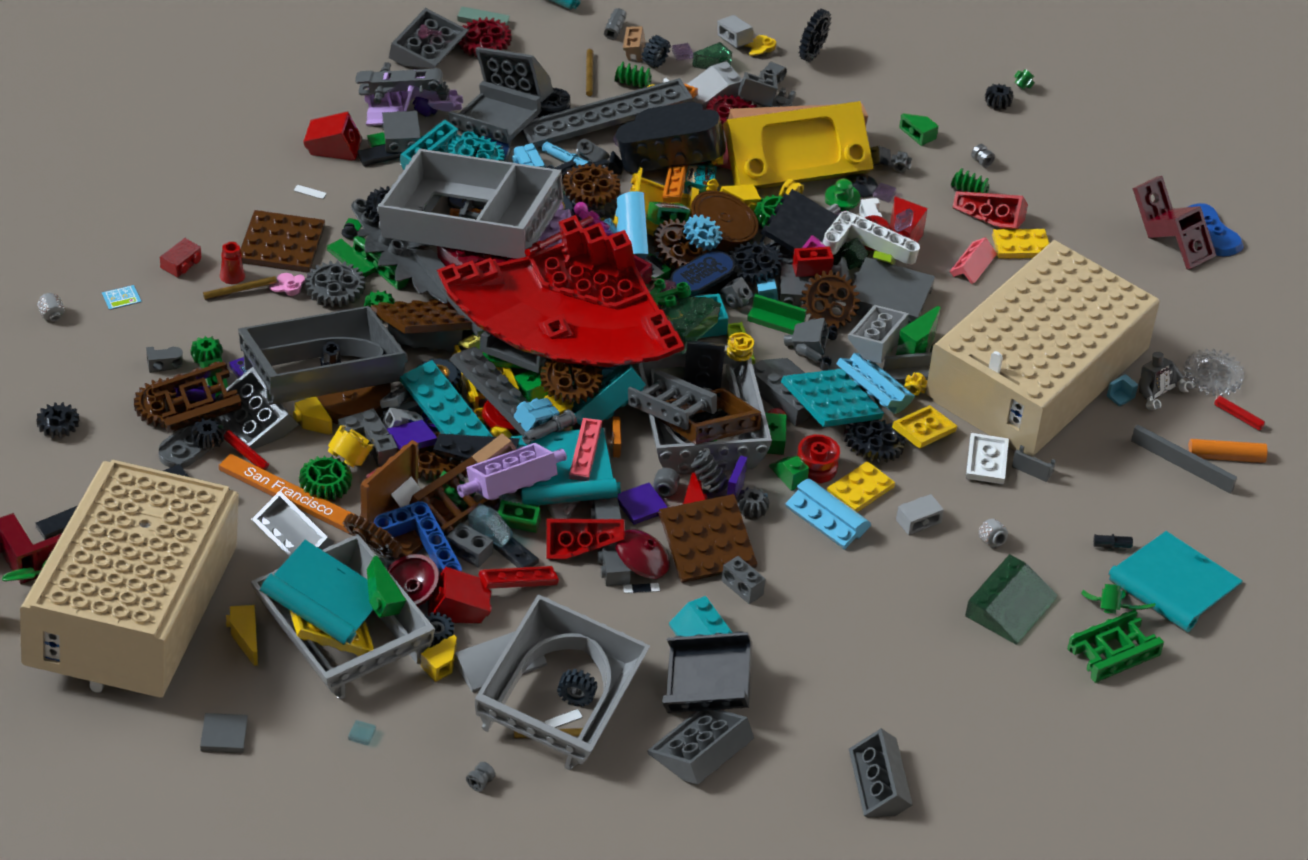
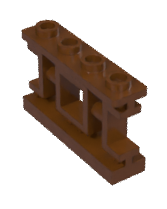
M226 361L214 362L209 367L196 368L190 373L177 374L172 379L166 381L159 380L152 385V393L155 396V400L158 401L165 398L170 409L169 412L162 414L167 433L194 425L196 422H201L202 419L206 421L210 418L212 419L242 409L241 399L237 390L227 392L222 379L230 377ZM216 376L218 384L208 387L205 379ZM202 386L207 399L189 404L185 392ZM179 388L181 396L171 399L168 391ZM221 391L224 400L214 403L211 394ZM184 403L187 412L176 415L174 406Z

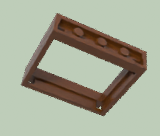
M724 388L710 390V392L720 393V397L717 396V409L721 408L730 416L694 423L689 419V429L687 430L658 418L659 421L695 445L760 430L761 412ZM678 399L666 400L665 402L671 404ZM686 403L679 408L686 410L692 405ZM699 410L698 412H696V413H694V414L702 413V412H706V411H704V410Z

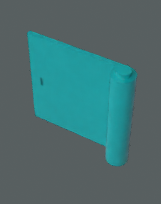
M601 428L589 481L569 479L580 430L552 432L529 444L524 443L522 435L511 436V438H520L517 449L536 443L552 452L562 448L567 455L565 461L556 463L558 475L552 476L547 481L536 482L531 487L519 488L522 503L528 506L617 498V494L621 493L620 482H616V479L613 478L604 429Z
M1168 531L1163 532L1117 566L1114 565L1108 573L1111 582L1120 585L1123 590L1144 604L1155 603L1156 605L1152 608L1186 632L1193 629L1202 613L1243 582V580Z
M304 540L274 575L272 573L268 575L260 588L262 593L343 645L347 642L351 644L357 635V629L374 610L369 603L367 579L307 540Z

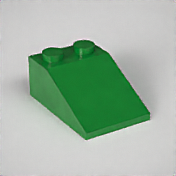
M936 306L900 329L896 355L928 353L936 335L941 307Z

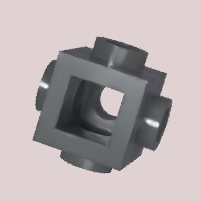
M743 277L731 280L720 290L731 308L737 306L740 308L744 307L753 296Z

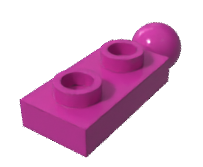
M578 202L574 206L575 214L582 219L588 216L593 217L594 221L588 224V226L600 222L607 236L614 234L609 229L610 226L599 219L600 216L596 212H588V206L584 202Z

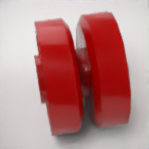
M819 434L806 436L798 445L797 454L809 467L808 479L813 480L815 483H825L832 480L838 471V461L840 458L838 443L831 437Z

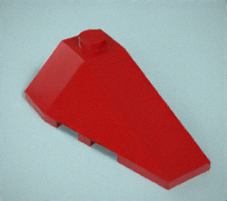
M956 191L953 202V209L996 227L1006 229H1018L1025 221L1028 208L1025 198L1021 195Z

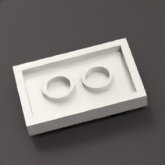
M971 433L966 479L1004 484L1009 439Z

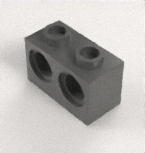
M460 523L446 538L456 556L478 568L493 554V540L463 523Z
M739 556L723 565L722 582L748 604L764 595L766 579Z

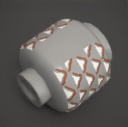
M46 293L40 297L37 303L41 316L45 320L58 321L65 312L61 298L57 294Z
M988 519L981 524L979 537L988 546L993 548L999 547L1007 540V528L998 520Z

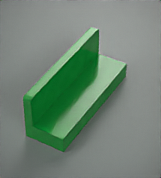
M755 294L753 307L748 314L747 321L787 334H793L795 325L805 322L807 310Z

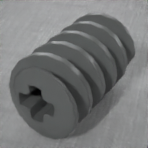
M707 450L694 459L691 468L698 467L695 470V474L702 473L699 480L706 479L703 486L710 485L707 490L708 493L713 491L719 493L728 487L729 479H727L725 473H722V468L718 467V462L714 461V456L709 455L710 451Z

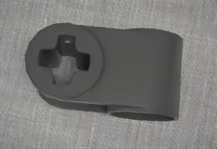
M770 62L762 71L777 76L778 85L785 78L787 68Z
M582 139L577 144L576 154L590 163L610 158V155L604 149L588 139Z

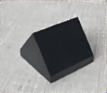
M612 151L609 158L608 171L613 170V174L620 175L623 163L619 156Z

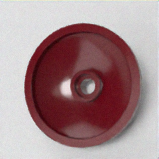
M626 530L625 539L616 542L618 556L636 574L655 579L664 576L669 570L670 559L667 550L651 534L641 530Z
M412 554L401 557L387 568L416 606H420L428 601L436 592L440 582L438 567L433 560L424 555Z

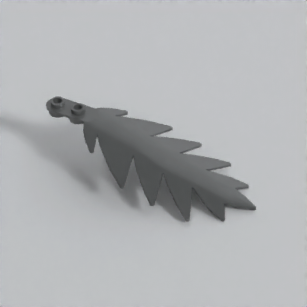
M356 199L351 204V209L364 228L359 230L357 236H367L364 244L365 253L383 252L378 261V266L397 265L395 270L396 281L399 282L412 278L414 287L419 294L428 292L439 301L447 304V298L414 258V253L424 250L412 249L434 245L382 237L378 222H373L374 218H369L370 213H366V200Z

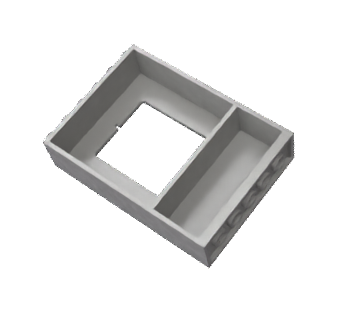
M419 149L413 155L410 163L406 165L402 174L399 175L395 184L392 185L390 191L385 194L382 202L378 204L377 213L380 218L379 229H381V236L516 259L527 257L525 250L539 240L563 202L561 170ZM433 195L487 202L477 219L422 211Z

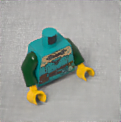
M723 155L702 165L688 166L684 193L689 194L692 187L699 189V193L717 191L719 184L716 180L717 166L715 164H723Z

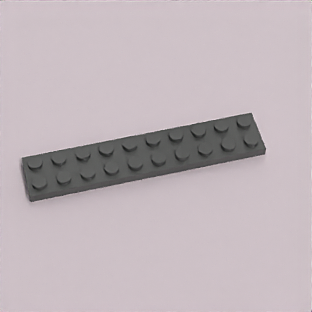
M678 78L533 119L521 132L528 144H534L536 148L543 146L546 141L555 143L635 120V117L640 112L649 108L693 102V97L682 80Z

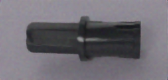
M1094 534L1093 546L1111 547V549H1114V547L1132 548L1133 537L1114 536V534L1112 536Z

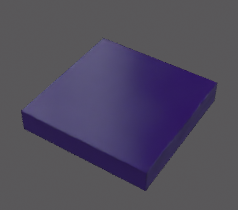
M423 420L387 428L389 435H392L399 450L411 440L418 443V449L435 445L437 441L436 435Z
M744 456L739 457L728 482L727 495L734 494L736 499L745 481L747 457Z
M650 482L617 494L619 506L633 525L659 516V509L667 508V505L654 490Z

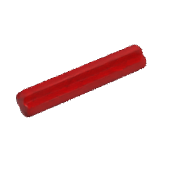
M1218 396L1215 399V406L1259 431L1264 427L1265 421L1222 396Z
M230 430L226 431L224 440L244 457L263 470L269 467V463Z

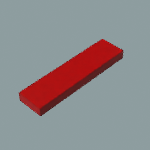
M552 566L484 569L479 572V577L485 589L558 585L559 578Z

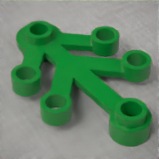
M664 279L655 280V287L650 291L657 306L660 304L672 307L676 305V298L673 295H677L678 298H686L691 295V289L687 282H680L676 288L659 293L666 288Z

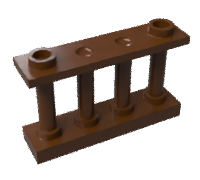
M470 457L413 494L409 504L419 501L425 502L440 525L443 534L446 536L460 523L466 522L487 507H493L500 501L499 498L494 500L484 498L477 503L471 495H467L463 499L470 508L461 512L446 495L445 490L449 487L454 488L458 493L457 486L461 485L459 483L460 480L464 477L468 478L466 467L477 463L473 457ZM439 497L455 518L447 522L430 503V499Z

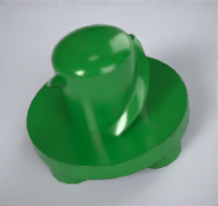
M839 179L835 185L830 186L826 190L825 203L830 206L838 204L841 209L840 212L849 211V209L855 208L859 204L860 194L852 187L853 185L850 180Z

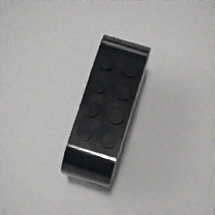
M685 102L646 109L635 117V121L625 123L616 132V140L623 167L628 172H638L640 168H643V172L712 161L721 157L726 151V142L719 113L714 110H704L702 104L698 102Z

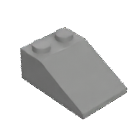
M726 61L711 66L687 85L698 88V95L693 99V102H698L702 104L703 108H706L709 101L713 100V98H718V96L723 98L724 95L728 97L733 95L734 98L739 96L738 89L742 78Z

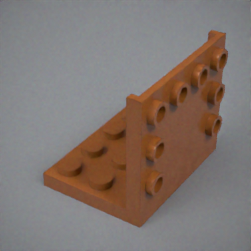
M411 440L407 445L402 446L399 452L391 456L384 465L378 467L369 478L362 481L360 486L362 517L373 523L376 516L400 508L391 494L411 476L418 485L417 442ZM435 497L430 499V503L447 522L455 518L442 501ZM415 530L394 537V540L399 542L403 549L399 555L400 558L417 554L424 547Z

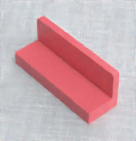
M986 237L973 241L952 267L950 273L953 277L964 273L969 282L973 284L992 262L997 253Z

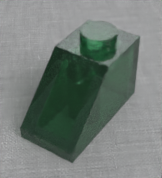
M721 42L694 52L692 66L694 68L708 69L713 65L726 61L731 66L732 52Z
M854 238L845 242L838 252L833 255V265L839 264L842 256H844L849 270L856 267L860 268L865 258L868 257L869 252L858 238Z

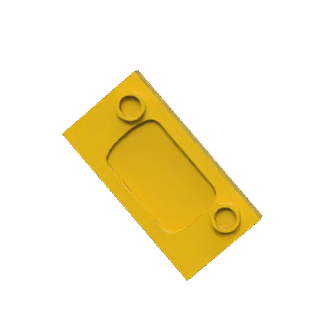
M861 101L733 118L723 123L734 185L754 184L756 189L782 186L788 179L794 180L795 183H803L854 174H865L874 169Z

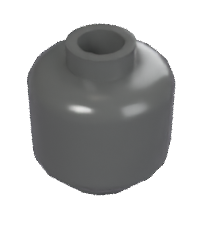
M661 468L655 474L653 488L661 496H672L678 489L680 476L671 468Z

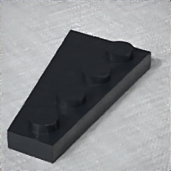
M439 434L433 453L466 461L497 437ZM509 438L517 449L520 438Z

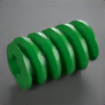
M622 62L616 70L614 80L615 82L619 80L622 84L626 81L627 85L632 83L634 87L639 84L640 88H644V86L646 88L651 84L652 74L650 73V68L644 72L643 66L640 70H637V65L631 69L630 63L625 67L624 62Z
M963 168L956 172L951 182V188L962 189V192L988 193L990 184H988L989 178H986L983 182V176L980 175L976 179V173H974L970 177V171L963 174Z

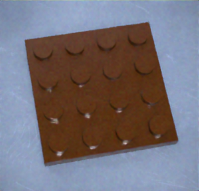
M254 210L240 249L242 252V263L310 273L325 228V220Z
M429 299L428 302L413 300L412 303L396 301L395 304L379 302L378 305H371V309L373 312H376L377 317L405 334L472 329V322L467 320L465 316L459 315L457 311L449 309L447 305H443L435 299Z
M734 494L659 509L658 513L681 583L722 575L723 565L737 556L752 568L757 567L758 563Z

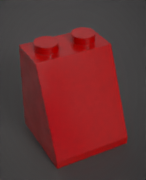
M347 111L310 120L303 144L308 149L310 155L353 161L356 160L362 136Z
M895 196L890 220L891 230L918 243L924 234L928 208Z
M445 567L440 574V582L436 592L428 600V617L432 612L434 615H437V612L441 613L440 616L445 614L447 619L450 617L453 623H482L492 610V605H490L492 590L485 589L480 577Z

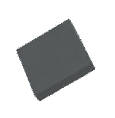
M205 713L200 751L243 753L248 715Z

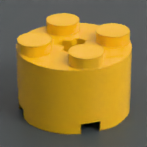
M340 425L328 444V452L336 457L340 455L345 459L344 462L353 468L354 466H361L374 445L368 444L369 440L353 429L348 432L345 430L346 426Z

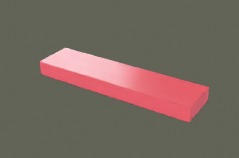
M583 418L569 479L589 481L602 428V420Z

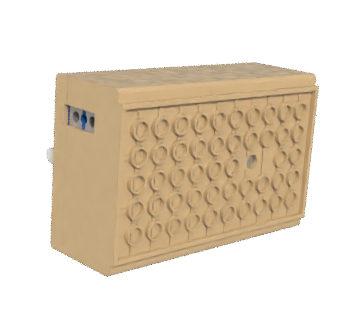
M1053 240L933 345L926 394L933 398V402L986 434L1008 438V447L1014 451L1019 450L1020 445L1024 446V453L1033 457L1104 391L1110 382L1121 375L1149 348L1160 301L1157 297Z
M103 461L20 608L21 663L25 666L90 681V689L97 693L102 691L103 684L151 696L163 697L237 547L238 492L229 490V486L121 461Z

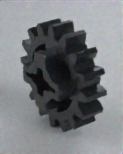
M54 402V406L47 404V409L41 408V413H37V427H39V432H44V436L51 434L52 438L56 435L62 438L63 434L70 436L69 432H76L75 427H79V413H77L76 408L72 409L71 404L65 406L64 402L61 405H57Z

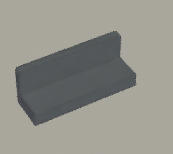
M932 352L886 356L883 370L900 384H905L907 375L912 376L914 372L923 374L925 380H928Z

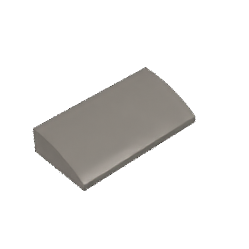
M281 491L252 519L289 556L304 540L309 541L321 550L334 544Z
M515 631L455 653L454 664L472 693L482 688ZM542 655L533 661L523 674L546 666L545 656Z

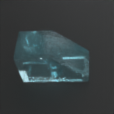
M479 503L469 514V527L488 536L493 540L494 544L503 547L513 536V532L496 510Z

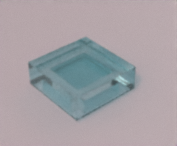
M356 720L348 735V740L369 746L376 731V725Z

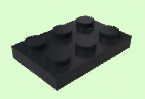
M687 341L684 381L701 388L706 387L712 390L721 388L725 344Z

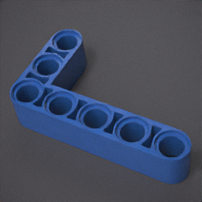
M415 502L376 516L374 520L376 526L386 530L392 537L415 530L430 559L438 567L440 574L445 567L462 572L458 559L432 511L425 502Z

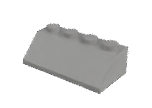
M874 305L848 334V339L863 359L869 360L872 363H882L885 357L898 344L900 329L908 325L909 313Z

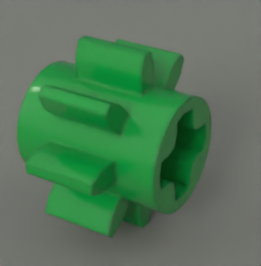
M1026 69L1023 72L1018 70L1014 75L1016 78L1014 83L1023 90L1026 87L1031 89L1035 83L1032 80L1035 76Z

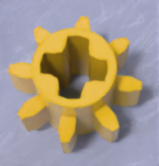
M914 372L912 376L907 375L904 387L913 395L918 396L920 392L925 393L928 380H925L923 374Z

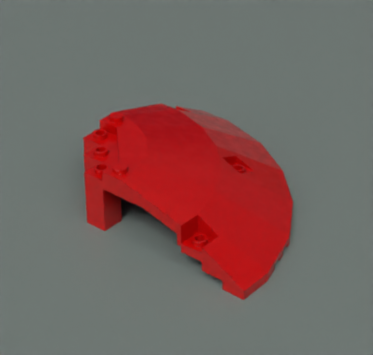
M574 215L559 221L562 243L530 256L497 263L495 259L492 260L491 258L476 264L472 260L457 267L453 263L437 270L447 295L479 328L514 348L561 363L613 367L658 361L685 350L677 331L674 330L670 320L668 321L662 309L659 310L635 265L632 243L625 230L607 236L600 222L583 229L577 216Z

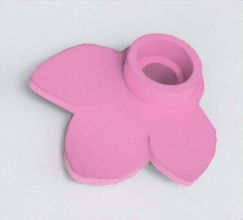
M282 273L277 276L278 282L270 285L269 289L274 292L285 291L287 295L294 296L301 292V284L305 282V277L301 274L293 276L290 273Z

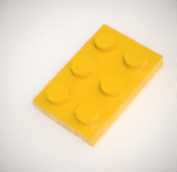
M1045 229L993 230L992 233L998 259L1034 258L1049 244Z
M931 405L894 421L892 426L900 435L904 436L918 448H922L956 432L958 427Z
M866 461L827 487V491L854 511L859 512L893 489L895 482L870 462Z

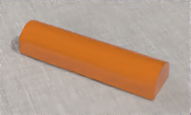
M1190 439L1188 443L1189 452L1203 459L1265 463L1267 459L1266 443Z

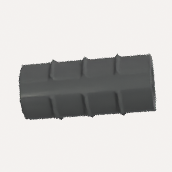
M614 9L610 19H608L604 30V36L607 39L615 40L620 34L627 15L623 9Z

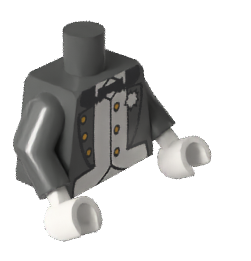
M1154 352L1152 354V361L1142 366L1141 378L1138 383L1139 393L1143 394L1144 398L1148 400L1146 408L1150 411L1161 408L1160 400L1155 398L1176 387L1177 382L1180 383L1179 390L1181 392H1189L1187 388H1194L1191 381H1184V376L1173 361L1164 358L1162 352Z

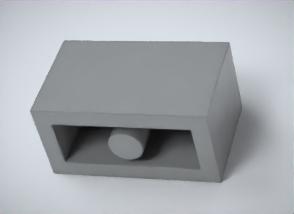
M735 15L717 21L718 36L736 48L753 42V27Z
M930 494L898 506L896 520L905 532L910 535L941 523L944 509Z

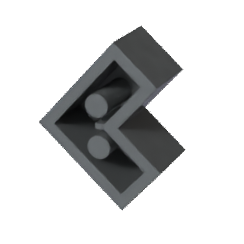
M760 71L759 76L745 72L738 89L739 97L745 101H754L760 106L771 107L778 90L777 76Z
M374 409L338 419V428L340 425L346 426L345 430L348 432L353 429L369 440L368 444H373V438L389 435Z

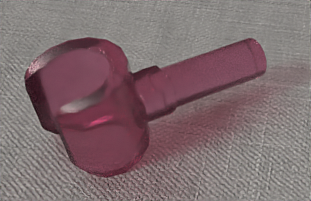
M422 25L420 31H418V37L424 39L428 34L441 35L442 31L431 30L426 25Z

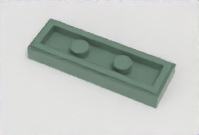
M461 7L457 21L473 23L472 19L479 21V18L485 20L488 17V20L494 18V21L500 19L501 23L505 22L507 26L510 15Z

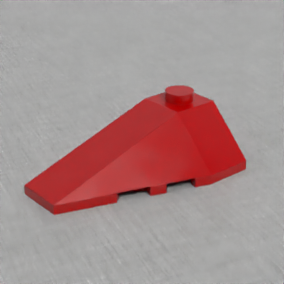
M547 519L546 559H568L624 540L625 519Z

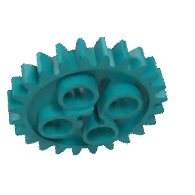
M468 134L467 138L462 135L461 139L456 137L449 144L447 152L475 157L476 154L478 158L504 161L505 156L501 146H496V141L490 142V138L485 140L484 136L478 138L476 134L474 137Z

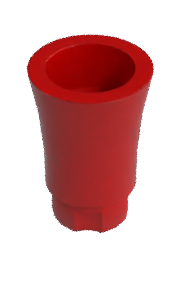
M233 241L224 244L221 252L220 279L227 284H238L245 279L240 245Z

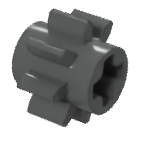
M898 151L896 155H892L890 166L894 167L895 172L904 173L906 169L910 170L912 158L909 157L907 152Z

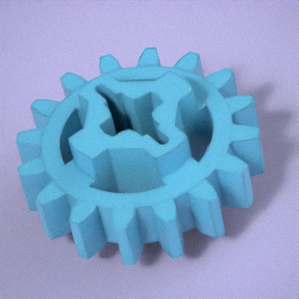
M694 215L684 225L685 230L683 233L687 234L686 239L691 240V245L696 244L697 249L702 247L703 251L706 248L711 251L722 240V232L718 231L720 226H715L716 221L711 222L710 217L705 219L703 215H700L699 218L697 215Z

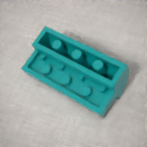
M446 120L438 124L401 153L400 163L403 170H405L406 165L410 163L413 155L419 149L447 153L451 141L455 140L456 137L461 139V136L457 134L458 128Z

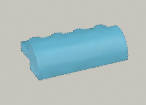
M627 192L617 198V232L626 231L632 243L633 254L644 260L648 255L644 192Z
M853 353L850 359L839 358L836 363L857 385L865 389L869 395L876 398L882 406L888 408L894 414L904 410L915 397V395L876 363L863 359L859 353Z
M811 479L802 481L797 486L798 491L785 504L789 510L844 550L855 538L859 539L871 526L870 521Z

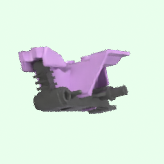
M385 62L380 72L360 71L355 78L356 83L361 84L358 91L359 95H365V102L369 106L366 126L382 125V112L407 111L409 101L414 97L429 99L428 104L433 109L446 112L462 110L463 96L458 95L457 90H450L446 82H443V72L439 68L390 71L391 64L389 62L386 64Z

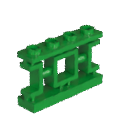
M1136 610L1124 612L1116 618L1108 619L1096 626H1091L1080 633L1076 632L1070 637L1067 649L1069 652L1072 651L1074 655L1083 652L1090 661H1088L1086 670L1092 672L1090 678L1094 683L1161 655L1164 641L1160 637L1156 638L1155 634L1147 637L1144 636L1139 630L1142 619L1140 617L1137 618L1138 612ZM1126 629L1129 634L1126 635L1122 630ZM1116 638L1123 647L1113 651L1106 642ZM1134 640L1139 644V645L1136 646V647H1135L1134 643L1132 642V641H1134ZM1093 642H1094V645H1095L1097 648H1094V649H1093V648L1091 647L1090 643H1093ZM1101 654H1103L1106 658L1103 661L1102 658L1099 656Z

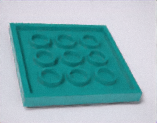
M842 369L786 375L781 380V383L823 427L882 419L884 412Z

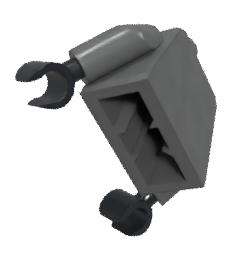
M825 318L811 319L807 322L796 324L793 334L784 335L785 346H793L797 355H804L815 362L819 361L821 370L827 371L832 360L829 356L821 357V355L825 354L827 340H836L838 329L833 325L828 327Z

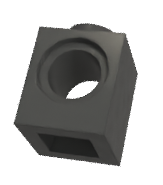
M391 434L373 438L372 455L377 466L380 467L397 453V446Z

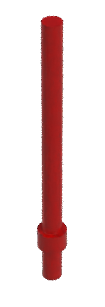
M588 216L579 222L583 228L592 223L594 219L592 216ZM558 232L543 241L533 243L531 247L525 250V255L530 256L544 250L545 247L562 239L561 233Z

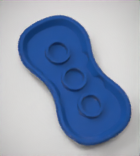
M1204 203L1188 206H1201L1216 256H1231L1243 249L1244 245L1240 236L1220 221L1213 207Z

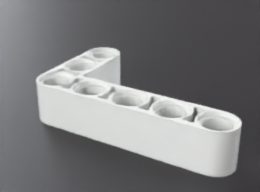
M848 211L839 214L825 233L823 244L827 247L830 246L833 255L838 252L847 238H850L879 252L890 254L894 259L906 264H914L916 262L920 245L916 241Z

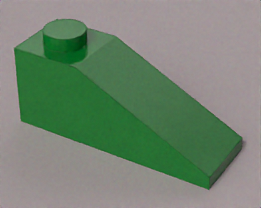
M373 556L367 568L369 603L379 618L400 614L407 600L378 556Z

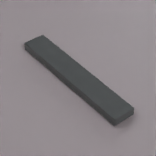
M1138 424L1135 426L1131 442L1230 494L1234 490L1237 476Z

